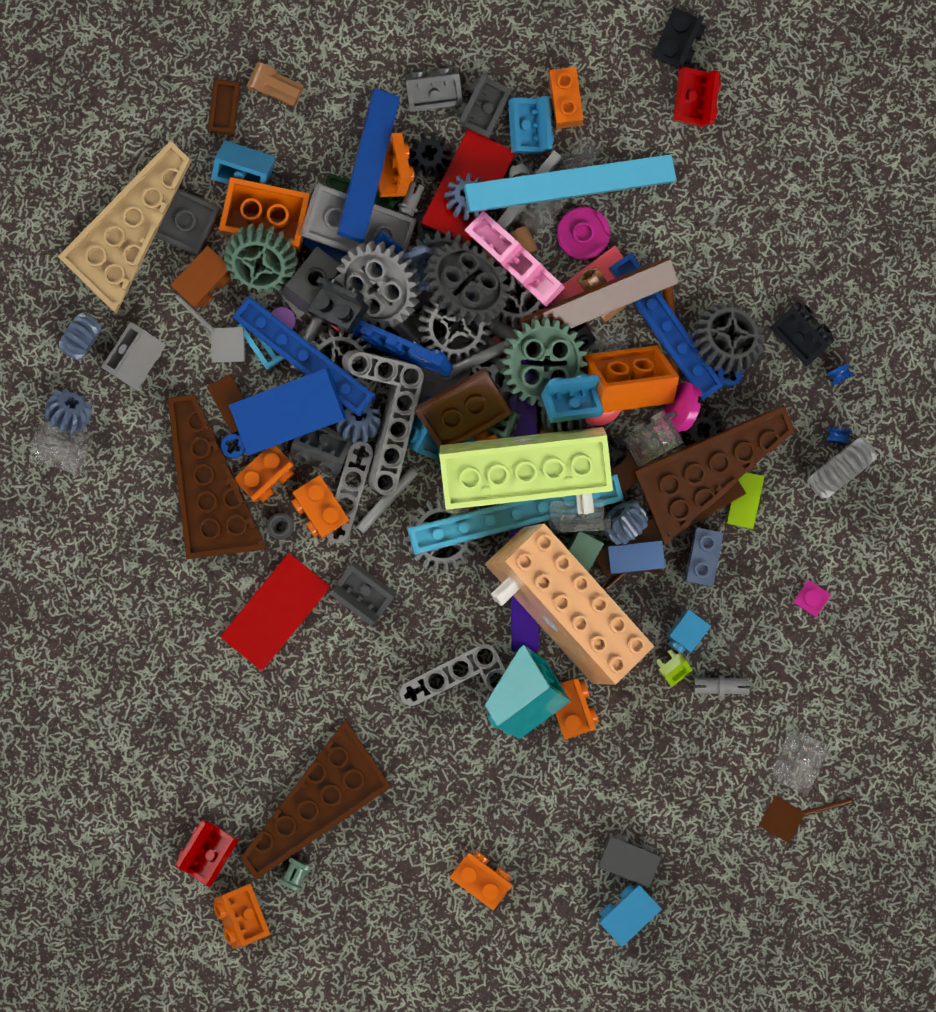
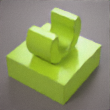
M669 650L668 654L672 659L666 664L658 659L657 664L660 667L658 670L664 679L673 687L693 670L680 652L676 655L674 651Z

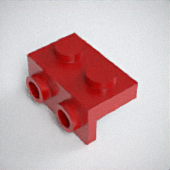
M688 67L679 68L673 116L674 122L697 127L714 124L718 114L717 98L721 88L720 71L705 72Z
M202 820L194 828L192 838L187 846L179 853L175 867L188 873L205 886L211 887L239 840L214 823Z

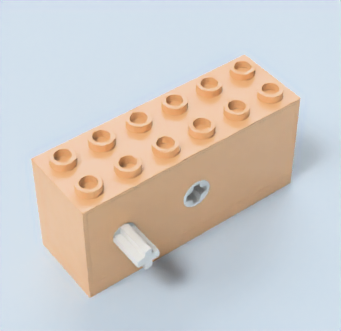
M545 524L523 527L485 563L502 583L490 594L493 597L492 599L502 606L514 596L592 684L616 685L654 647Z

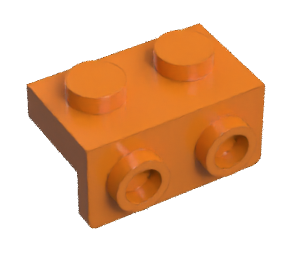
M402 133L391 134L378 185L380 197L406 196L410 182L414 181V169L408 163L409 146L407 143H404Z
M320 475L292 492L294 499L291 503L299 515L304 512L309 520L306 526L314 538L319 535L320 539L323 540L327 535L350 521Z

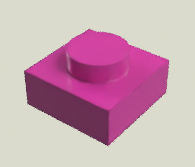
M807 580L793 603L814 617H817L831 594L810 580Z

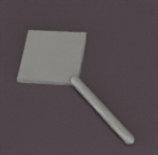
M179 294L176 295V299L210 331L212 363L245 361L244 327L213 328Z

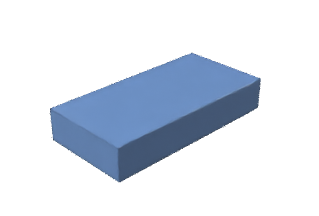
M662 541L608 547L611 574L665 569Z

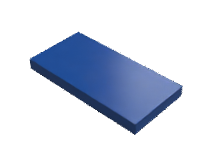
M329 368L319 370L229 405L247 456L347 419Z

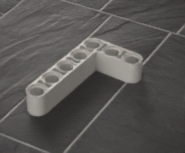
M351 350L342 359V366L347 373L391 384L368 475V484L374 491L382 495H389L398 486L415 416L414 407L418 404L424 374L420 367L408 362ZM360 356L362 366L358 370H353L352 361L355 357ZM385 362L388 366V371L384 376L380 377L378 375V367L381 363ZM411 368L414 376L410 382L406 383L403 375L407 369ZM405 395L407 404L404 408L399 409L397 400L400 396ZM399 422L401 425L400 432L392 435L390 431L392 424ZM393 448L394 457L386 462L384 453L387 449ZM387 475V484L379 488L377 484L379 477Z

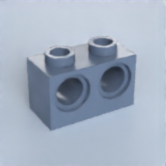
M702 528L694 529L684 582L713 587L724 533Z

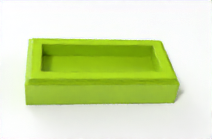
M746 472L738 479L746 494L730 503L726 524L748 529L754 528L765 476Z

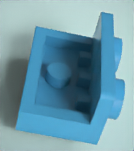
M542 96L537 99H509L511 153L541 154L553 148L554 134L551 129L552 106L550 105L549 96Z
M581 374L575 378L563 379L562 377H557L550 380L541 393L550 423L601 416L604 410L596 389L600 381L599 376Z

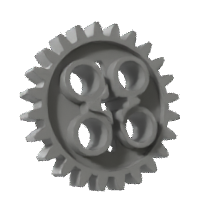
M371 241L366 245L361 243L356 248L354 247L348 252V255L341 259L343 263L337 267V270L342 274L336 276L335 280L340 282L343 288L348 290L352 287L364 295L362 299L370 308L362 318L363 321H370L374 326H378L380 323L382 329L388 327L389 324L393 328L399 322H404L408 318L407 316H410L415 311L413 307L419 303V300L415 297L421 293V290L415 288V286L421 280L413 278V274L418 270L409 269L408 266L412 260L404 261L402 259L404 251L395 254V245L386 249L383 241L377 246L374 241ZM376 263L381 265L382 271L377 268ZM357 277L362 280L363 285L358 282ZM392 284L398 288L399 293L393 289ZM373 299H375L376 301H378L380 307H378V306L375 305Z

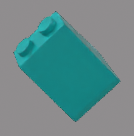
M523 645L517 651L485 706L490 713L487 717L496 729L501 728L506 735L511 734L521 739L571 702L545 658Z

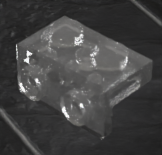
M42 421L35 431L29 460L81 476L85 467L88 449L94 437L86 434L84 431H74L71 435L66 430L60 433L58 427H50V421Z
M791 729L784 741V746L778 759L773 765L770 779L808 796L830 746L804 733Z

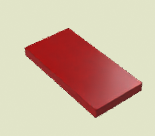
M467 129L421 221V225L435 232L440 230L443 236H446L450 230L453 239L462 234L461 242L464 244L470 239L472 244L474 239L465 232V229L475 218L469 213V219L465 221L463 219L464 213L461 212L458 217H454L453 213L456 208L449 210L446 208V204L450 201L444 198L445 192L450 191L448 184L449 182L456 184V176L458 175L462 177L463 181H466V176L469 173L472 176L471 181L473 182L478 177L482 178L481 182L504 179L516 153H511V149Z
M288 553L220 638L263 671L331 587Z

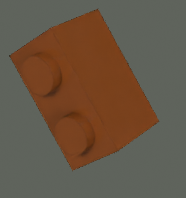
M206 246L174 280L171 287L194 309L197 310L200 306L204 309L213 300L214 296L212 293L218 287L223 289L232 280L230 276L231 271H227L225 267L226 262L211 248Z

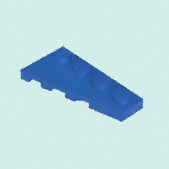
M363 320L360 321L352 334L355 340L362 335L364 339L361 343L362 346L370 343L371 349L446 377H449L453 370L452 365L447 360V355L436 349L430 351L414 341L403 339Z

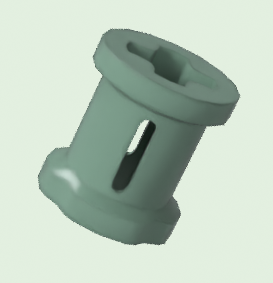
M290 857V865L284 878H280L279 883L294 891L301 892V883L307 871H311L312 866Z

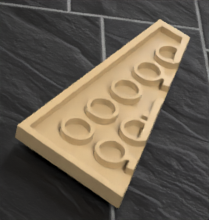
M172 141L142 169L58 256L116 314L191 163V160Z

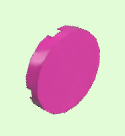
M580 206L569 210L562 216L557 226V240L560 248L566 255L575 260L587 261L596 258L605 250L609 243L610 227L608 221L601 212L592 208Z
M684 382L677 386L674 403L665 404L663 410L662 426L665 431L678 436L681 435L680 432L682 430L686 432L691 428L701 408L698 396L702 397V393L698 386L689 382Z

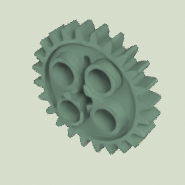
M543 318L541 325L537 319H532L531 327L527 323H521L523 331L520 332L513 329L512 331L516 338L514 340L506 338L505 340L510 344V347L501 348V351L507 354V357L499 359V362L506 364V368L500 370V373L509 376L503 383L506 385L513 384L509 392L512 394L519 392L517 399L524 401L527 398V404L532 406L537 400L538 406L544 407L541 393L551 380V375L555 370L560 371V377L563 379H569L585 374L580 371V367L588 365V363L581 361L580 358L585 356L587 352L578 349L584 342L581 340L574 341L578 333L575 331L568 333L569 325L563 324L560 327V321L555 319L550 324L548 318ZM534 341L536 345L535 352L528 355L526 352L527 345ZM560 342L562 350L559 355L554 356L553 346ZM523 359L535 361L548 359L551 361L565 360L566 364H543L539 366L537 364H521L520 362ZM529 369H533L534 378L532 381L526 382L525 373Z

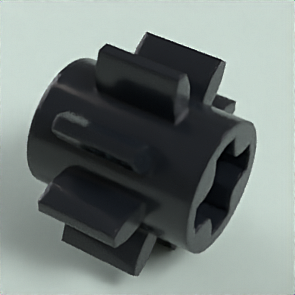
M607 435L610 466L615 468L627 456L625 452V445L627 443L618 435L614 438Z

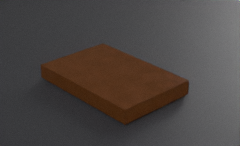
M486 368L414 407L415 413L439 449L440 445L462 443L513 414L512 408Z

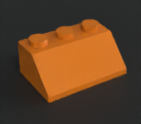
M230 177L219 231L222 235L231 237L234 232L238 233L242 226L247 229L251 223L256 228L263 223L265 229H269L274 225V232L279 233L283 231V239L291 238V246L296 247V251H301L304 237L299 235L309 207L310 194Z
M658 345L586 354L583 356V361L588 363L587 366H584L585 374L599 376L600 381L596 389L604 410L603 413L674 403L679 376Z

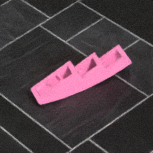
M484 211L465 229L468 235L492 258H495L510 275L545 307L565 288L517 240Z

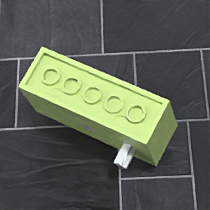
M604 427L440 445L439 457L446 510L576 495L578 514L594 513L592 493L613 491L608 440Z

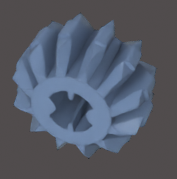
M470 173L467 174L466 181H463L461 176H456V184L449 182L448 189L450 191L445 192L444 195L445 199L450 200L446 204V208L448 210L456 208L453 213L454 217H458L461 212L464 213L463 219L465 221H468L469 213L463 186L482 181L480 177L476 178L474 182L471 181L472 176ZM479 212L471 213L475 219L480 215Z
M78 314L61 337L59 348L70 358H74L77 361L82 359L101 332V324L90 315Z
M66 388L62 392L56 390L45 405V419L50 421V427H58L60 433L63 430H66L70 435L74 431L81 432L91 419V403L86 402V396L77 395V391L71 393Z
M373 401L360 417L342 404L347 419L336 423L337 432H342L343 440L351 437L353 444L357 442V439H361L365 444L368 441V437L374 439L377 435V430L381 427L380 411L379 409H374Z
M624 500L621 504L615 505L612 510L607 511L608 514L602 518L603 522L601 525L605 535L616 545L621 543L627 544L630 540H635L636 536L642 534V530L648 526L647 521L649 518L643 507L634 500H629L628 502Z

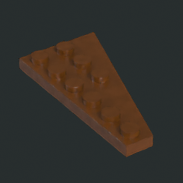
M193 394L168 398L186 559L267 550L268 548L197 396Z
M784 405L633 470L665 546L673 540L672 538L677 533L692 523L691 521L703 510H707L734 486L737 480L747 471H751L756 466V463L766 454L771 453L795 431Z
M346 719L241 856V860L255 880L392 787Z

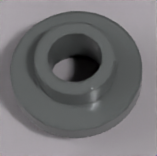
M276 513L269 518L267 531L273 538L284 540L293 533L294 522L289 515ZM279 521H283L286 524V528L282 532L277 531L275 527Z

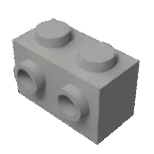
M130 322L101 368L137 390L145 381L154 363L160 358L166 344Z

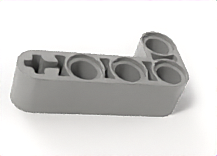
M483 644L406 682L400 689V698L403 703L409 706L418 705L479 673L486 687L493 692L495 688L489 682L491 675L494 673H501L503 675L506 669L496 650L490 645ZM484 648L489 649L493 654L492 661L486 665L481 664L477 659L478 652ZM457 661H464L468 664L469 671L463 677H458L453 672V665ZM434 673H439L444 677V685L440 689H434L429 685V677ZM424 679L425 687L430 694L425 696L424 691L416 695V701H413L411 698L406 699L404 694L408 692L407 687L411 686L413 689L421 686L418 681Z

